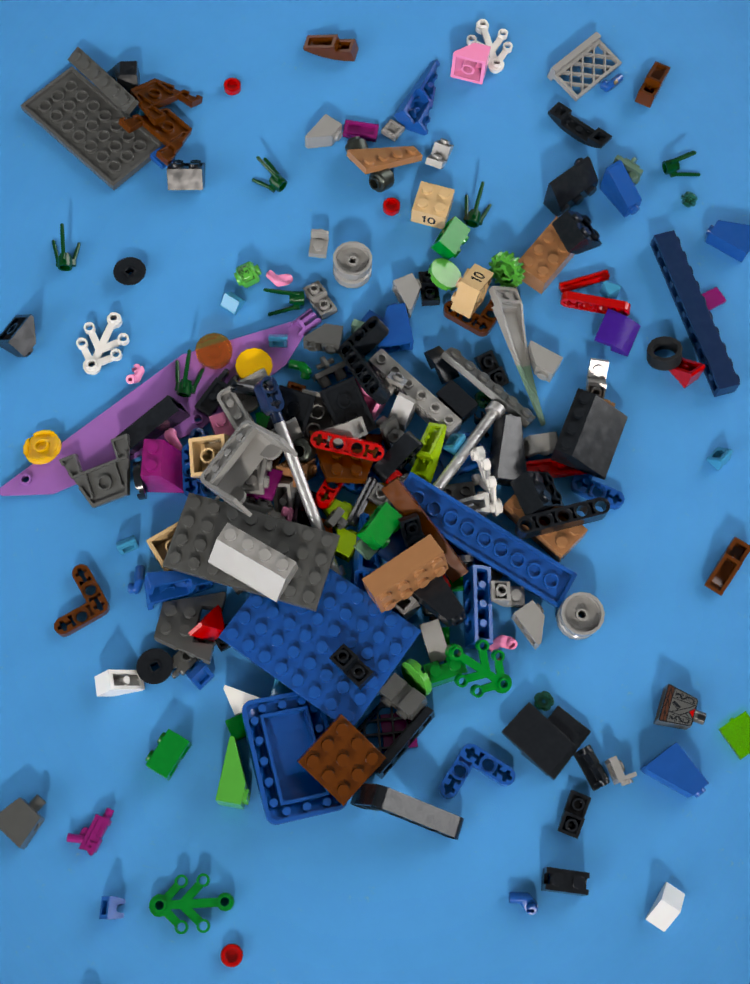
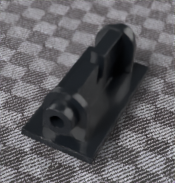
M590 744L573 753L593 791L609 784V777L606 775Z

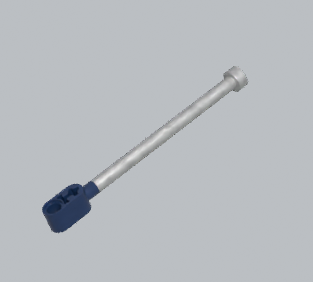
M266 376L254 386L262 412L266 416L271 417L276 433L282 436L295 450L281 412L284 408V400L279 386L273 377ZM263 383L268 386L269 391L264 389ZM283 451L311 527L325 531L298 455L295 457ZM334 555L331 569L343 576L346 574L343 565L338 566Z
M494 400L490 401L485 408V416L433 485L442 491L470 455V451L476 447L493 422L506 413V409L501 403ZM400 528L396 533L391 534L389 544L383 549L379 548L376 552L386 562L406 549Z

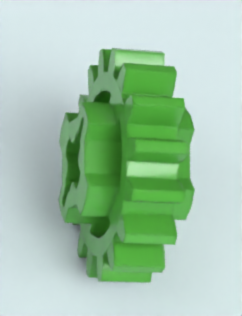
M500 251L491 258L492 261L489 262L491 268L488 270L494 273L492 278L496 279L495 284L500 283L502 287L516 288L523 283L522 280L525 279L523 273L526 271L521 266L524 264L518 262L519 257L514 258L513 252L509 254L508 251Z

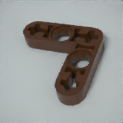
M492 300L489 301L481 315L474 312L470 322L463 321V315H459L458 312L448 311L451 309L452 301H448L444 305L443 314L447 319L480 337L487 336L497 322L496 316L489 317L487 315L488 311H493L494 303Z
M84 564L75 566L72 570V576L87 603L56 620L54 629L62 637H67L105 616L110 610V605L90 569ZM80 570L85 572L84 575L88 580L85 583L83 579L79 576ZM91 585L95 586L96 592L93 595H87L86 588ZM96 598L103 605V610L101 611L96 609L97 604L94 601ZM80 612H86L88 615L87 619L83 622L77 620V615ZM70 618H73V621L77 624L76 626L71 623ZM62 623H65V624L67 625V630H66V631H64L63 629H61V628H62V626H61Z

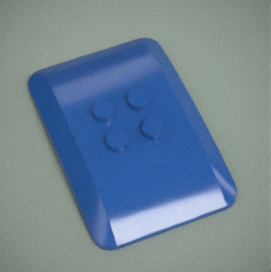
M295 692L247 701L242 707V718L255 778L267 821L270 824L279 825L343 809L347 802L343 806L297 762L329 726L326 714Z

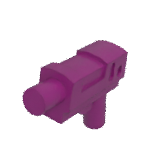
M107 807L103 816L96 814L89 829L84 827L80 834L68 833L67 842L80 843L79 849L86 850L91 856L97 853L103 841L102 838L108 826L110 827L112 823L110 819L114 810Z

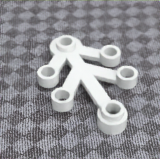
M480 19L476 23L475 30L478 34L482 35L485 42L484 45L491 46L488 68L494 74L500 73L504 69L503 60L508 53L512 52L513 44L511 42H504L502 51L497 57L496 51L502 42L507 39L508 31L500 29L498 37L492 44L488 32L489 23L486 19ZM475 35L467 36V45L472 43L483 44L477 41Z
M112 312L107 316L108 324L100 341L96 335L94 324L92 322L84 324V331L89 335L95 348L92 356L88 350V342L85 338L81 337L76 341L78 349L82 351L85 358L83 369L87 374L96 375L100 372L103 365L122 359L121 350L116 347L128 345L130 342L128 335L121 333L118 335V339L108 342L113 330L122 325L120 314ZM111 350L110 355L101 358L104 352ZM115 353H119L117 357L113 356Z
M474 447L470 451L472 461L477 462L481 476L479 473L473 474L471 480L474 482V486L480 485L489 493L490 514L492 513L495 517L503 512L502 501L496 496L497 481L495 476H491V463L489 458H486L484 447ZM485 491L477 492V495L485 493Z

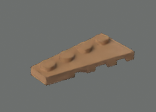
M414 146L349 149L346 155L364 174L422 161L423 157Z

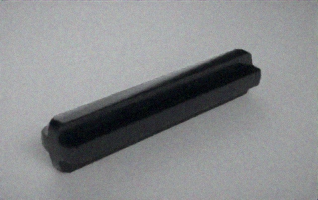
M369 477L347 518L350 526H357L360 514L364 512L369 502L368 497L378 482L376 478Z

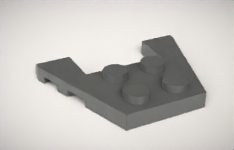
M129 434L111 439L116 459L86 471L82 470L77 454L59 459L61 465L69 472V476L71 479H74L79 486V490L92 508H97L130 495Z
M226 592L163 602L154 634L155 641L172 649L183 651L192 658L196 657L202 660L203 663L210 664L214 651L213 644L195 643V637L190 636L188 632L200 621L203 609L212 610L219 605L223 612Z

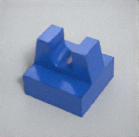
M197 661L195 663L196 667L191 672L187 670L185 673L191 682L201 690L214 677V674L202 661Z
M102 896L99 919L115 920L124 918V913L117 912V906L125 904V899L118 898L117 896Z

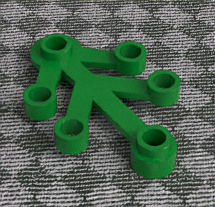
M479 639L475 643L480 663L463 653V648L458 644L451 643L446 647L445 654L447 658L454 661L460 660L476 671L465 675H456L454 682L457 686L465 687L469 682L483 678L492 681L483 685L474 684L471 686L470 693L477 698L481 697L485 692L492 690L498 693H506L510 690L512 680L509 675L504 673L502 661L505 658V654L503 651L495 649L491 652V659L495 664V674L490 671L487 650L489 649L488 641ZM484 642V648L481 649L480 644ZM458 649L457 656H454V651ZM499 652V653H500V657H499L498 659H496L495 656H496V654ZM463 677V683L459 684V679ZM504 680L505 683L503 687H501V682ZM476 688H479L478 694H475Z
M204 873L198 875L196 883L180 900H172V898L181 888H185L188 885L189 880L185 875H178L175 878V883L164 895H155L150 900V912L156 917L165 916L175 926V931L178 934H185L189 926L186 921L180 920L173 913L172 909H181L197 925L199 932L206 933L210 929V922L203 919L193 908L218 907L222 911H229L235 903L233 896L229 893H222L218 898L193 899L203 887L208 886L210 883V877ZM202 876L207 877V882L204 885L199 882ZM181 877H184L186 880L183 886L178 884V880ZM225 897L229 899L227 906L221 904V900ZM159 901H162L164 904L161 910L156 908V904ZM203 921L207 923L206 930L200 929V923ZM180 923H184L186 926L182 932L178 930Z

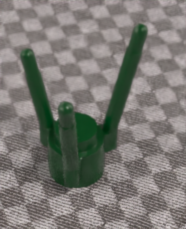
M696 151L663 161L662 168L664 174H670V177L700 176V173L677 172L680 169L679 161L695 155Z
M257 156V160L272 176L269 179L270 185L252 178V181L268 188L273 193L276 190L281 192L287 185L286 179L279 174L267 158H264L263 161Z
M483 181L478 191L474 209L470 211L468 194L465 195V216L463 221L469 227L476 228L482 225L485 216L492 206L489 204L482 215L478 210L485 184Z
M61 223L60 256L56 242L52 240L56 267L61 271H70L72 266H76L81 243H77L73 258L69 253H66L64 224Z
M263 289L264 292L289 295V304H293V306L269 312L268 316L291 310H300V306H304V291Z
M190 349L187 351L184 375L181 381L179 361H175V391H177L176 394L178 396L187 398L191 397V394H195L197 385L204 373V368H202L193 385L192 381L187 379L191 358Z

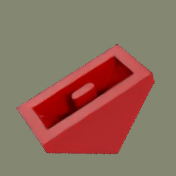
M682 358L678 367L669 371L686 388L700 377L705 369V364Z
M219 605L214 607L188 634L193 637L215 641L225 629L221 607Z

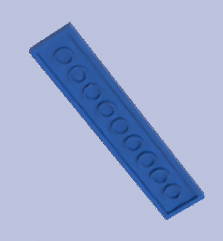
M413 472L408 474L403 483L448 542L485 565L490 566L498 573L555 608L560 607L577 573Z

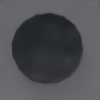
M141 461L133 462V478L136 490L139 489L140 494H137L139 500L147 499V490L140 476Z

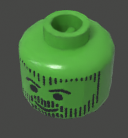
M248 261L236 267L234 276L239 286L248 288L260 281L259 275L262 272L258 264L254 265L251 261Z

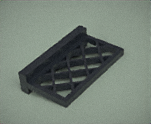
M381 701L357 728L360 733L363 731V735L366 738L378 737L379 747L377 749L381 753L385 751L383 755L386 759L374 771L378 777L383 779L408 747L435 716L431 708L425 706L413 721L409 723V719H406V728L403 731H395L394 721L404 719L394 717L393 706H390L391 718L379 719V711L382 708H389ZM391 722L392 732L380 733V723ZM377 723L378 733L366 734L367 725ZM393 736V743L390 746L381 747V737Z

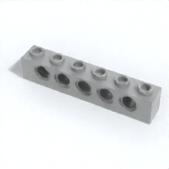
M382 348L368 360L383 383L391 372L400 373L408 380L402 389L396 386L394 394L397 396L401 392L415 399V413L427 424L432 422L446 425L445 440L452 433H457L460 430L462 420Z

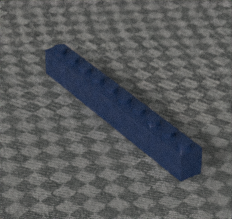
M674 230L654 235L650 246L700 363L705 364L703 372L714 397L735 392L740 385V378L734 371L731 358L727 355L726 345L721 341L719 329L715 327L712 313L706 306V299L702 296L699 283L693 276V269L687 262V255L681 248L679 237L676 236Z

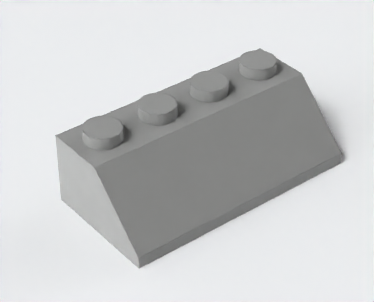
M228 522L217 537L208 563L275 602H278L298 570L296 561Z

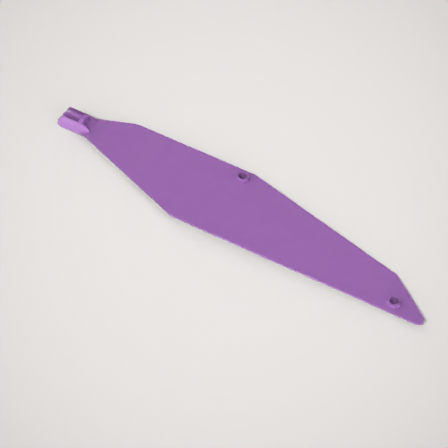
M309 308L291 322L192 351L187 379L192 381L193 385L202 368H204V373L197 385L195 394H191V397L188 398L178 396L176 394L177 391H175V361H179L181 381L184 375L187 353L179 356L63 441L60 453L55 459L41 465H30L0 487V495H50L76 485L74 479H71L68 474L69 472L61 465L59 459L77 454L83 471L116 459L111 439L119 435L167 395L180 401L190 415L189 418L173 427L177 431L178 439L190 435L194 428H203L210 423L209 418L196 410L194 406L225 368L230 370L228 377L224 381L226 384L234 375H237L235 364L240 353L251 348L262 349L267 352L273 364L270 374L272 376L288 363L304 335L322 322L321 319L317 318V315ZM269 334H287V347H269ZM221 406L217 409L214 415L224 412ZM200 418L201 421L196 422L195 419ZM164 434L157 438L164 439L166 441V439L164 438ZM143 448L130 455V461L142 456ZM29 478L28 482H23L24 479Z

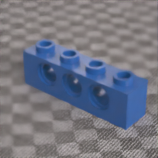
M473 564L468 567L469 572L463 576L464 610L466 618H464L465 648L476 649L475 643L479 639L488 641L489 646L493 644L492 601L490 598L491 567ZM484 642L480 644L481 649L484 648Z

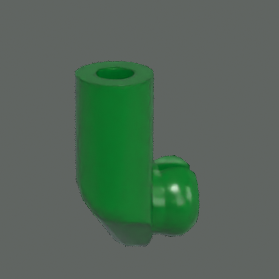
M290 359L288 368L299 370L301 372L300 377L309 380L310 374H312L311 368L305 362Z

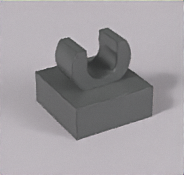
M341 507L334 508L323 522V525L328 529L334 526L340 530L344 529L348 524V521L341 517L345 511Z

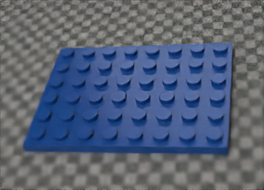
M330 568L316 612L281 601L275 602L270 598L251 593L219 635V639L331 719L335 720L339 714H342L355 727L416 641L421 630L392 610L381 613L369 594ZM343 643L375 674L361 690L329 659Z

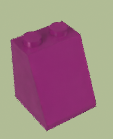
M144 439L140 476L147 492L184 493L182 452L164 439Z

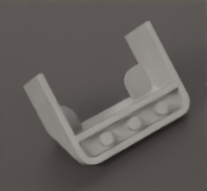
M262 368L238 382L255 385L268 375L265 368ZM228 386L218 393L217 400L233 429L236 430L244 421L250 420L254 422L249 413L259 407V402L255 396L231 392L230 389L235 388ZM295 417L285 422L292 442L303 437ZM273 428L272 430H270V431L276 433L275 428Z
M247 420L238 426L203 471L200 480L208 489L229 505L251 517L252 513L242 505L246 499V492L241 489L243 484L263 458L274 460L283 451L295 457L298 453L282 436Z

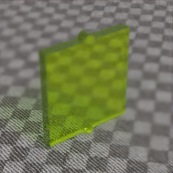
M746 711L736 718L729 719L730 722L718 729L740 760L750 754V717Z

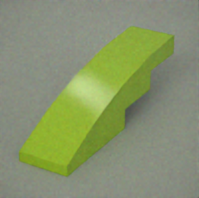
M429 422L420 440L423 443V447L416 454L417 458L410 471L429 483L433 479L447 428L444 424Z

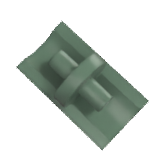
M617 155L613 163L621 160L632 182L638 184L643 170L636 164L637 158L633 157L629 160Z

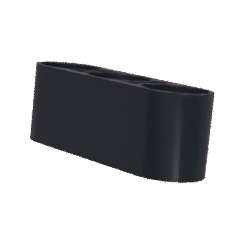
M407 431L384 454L383 458L373 466L372 472L385 484L386 480L396 470L401 471L422 449L423 443L411 431Z

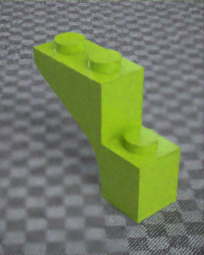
M326 493L325 497L321 500L324 501L325 499H327L328 494ZM335 499L329 508L322 509L326 517H328L334 508L341 507L345 511L341 517L347 520L353 506L346 501L341 502ZM349 524L341 530L334 526L333 528L337 535H340L335 555L349 562L355 552L353 546L356 544L357 532L351 529L346 530Z

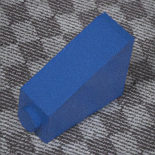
M619 160L606 167L600 190L624 218L630 214L634 215L640 209L639 206L642 199L624 164Z
M718 220L714 226L710 225L706 232L708 237L705 242L741 263L750 251V225Z
M393 303L387 306L383 323L389 328V333L377 345V352L381 348L387 354L413 350L414 340L405 303Z
M677 742L640 769L644 774L687 798L691 796L699 797L706 791L704 787L709 784Z

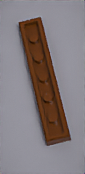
M396 477L382 487V492L403 517L415 512L419 515L424 535L428 536L431 534L444 551L449 568L445 574L452 583L467 574L469 569L401 480Z

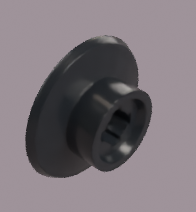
M134 257L121 259L116 263L113 270L115 279L123 285L139 283L146 273L144 263Z
M159 648L145 651L137 661L136 669L138 676L149 684L164 682L173 670L171 656L165 650ZM157 663L160 668L153 671L151 667Z

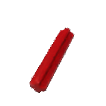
M602 270L560 282L559 290L563 293L608 280L610 275L608 270Z

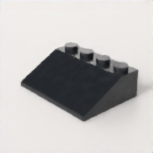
M578 388L550 460L605 480L628 417L598 395Z

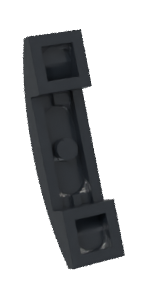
M560 102L548 111L551 119L564 132L585 145L601 149L612 139V135L598 127L594 130L572 116V110Z

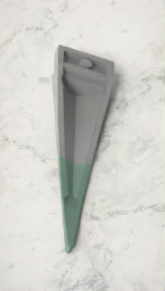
M492 286L488 289L491 300L494 303L492 309L540 425L543 426L545 425V419L538 399L529 359L522 300L517 288Z

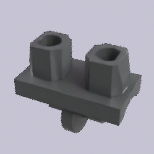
M322 356L320 357L321 363L316 365L317 370L324 368V370L315 374L312 379L314 382L317 381L319 386L324 389L332 385L328 375L333 373L337 382L347 377L344 369L346 364L342 361L330 367L334 363V359L330 358L327 360Z
M382 416L376 421L377 427L380 428L385 448L389 450L404 432L400 430L395 416H391L389 419Z

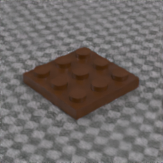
M339 714L297 762L344 806L386 757L342 714Z

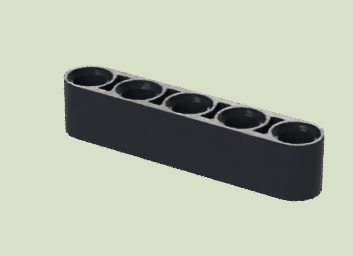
M598 497L526 515L518 520L515 534L521 539H528L599 521L608 513L610 503L607 499ZM595 506L601 507L603 512L596 510ZM577 511H582L585 516H579ZM558 516H564L566 521H561ZM544 520L548 525L543 526L539 521ZM520 525L528 526L529 530L521 529Z

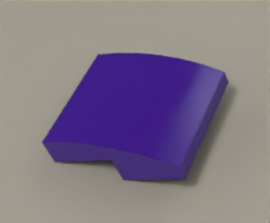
M608 308L594 341L610 346L611 351L628 357L641 326L627 316Z

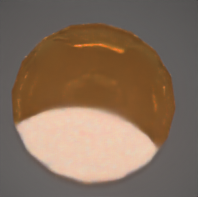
M218 333L206 334L200 338L195 349L197 360L200 364L214 370L226 366L233 354L231 342L227 337Z

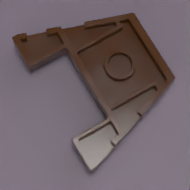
M156 78L130 89V94L139 101L138 106L153 125L166 120V114L159 110V108L170 105L177 100L193 108L201 104L203 98L200 95H196V97L189 95L187 90H176L174 85Z
M168 108L159 109L166 114V120L157 125H153L146 115L140 116L136 114L129 119L125 117L119 119L118 124L129 134L143 126L162 142L165 147L157 151L156 157L166 166L172 162L192 132V128Z
M309 431V439L315 431ZM321 434L314 437L318 444L323 441ZM367 434L365 440L381 444L383 438L381 434ZM366 445L364 455H367V452L374 453L373 456L376 457L379 448L375 447L374 450H369V445ZM315 448L326 482L366 483L374 461ZM352 449V450H353L355 453H360L363 449Z

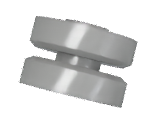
M356 241L342 243L333 254V275L335 280L346 288H358L365 285L372 273V254L370 249Z
M586 592L573 593L558 608L556 622L560 631L570 639H587L600 629L604 622L605 612L599 599L592 594Z

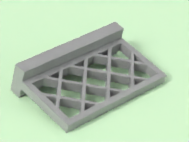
M595 32L551 67L547 75L551 81L555 80L575 101L580 99L622 64L600 40L601 35L598 32ZM599 47L603 54H595V48ZM584 57H591L592 63H584ZM595 58L603 59V65L595 64ZM606 59L612 60L615 65H606ZM580 66V72H573L572 67ZM584 67L592 68V74L584 73ZM595 68L603 69V74H595ZM568 75L569 81H563L560 76ZM572 76L580 77V83L572 82ZM584 77L592 78V83H584ZM572 86L580 87L581 92L577 95L572 90Z

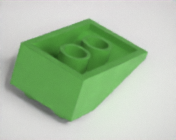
M230 736L215 800L219 805L244 809L245 804L249 805L251 792L248 789L238 744L235 738Z

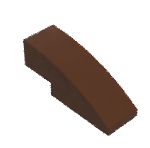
M338 34L307 35L303 47L304 51L340 61H355L359 50L355 39H339Z
M655 61L637 94L635 102L650 108L671 67Z
M733 537L704 586L722 596L750 552V545L737 537Z

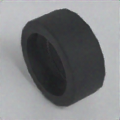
M666 336L653 339L647 347L648 364L652 368L661 371L672 370L678 367L682 360L683 348L681 343L675 338ZM665 349L673 351L675 355L663 358L656 356L654 352Z

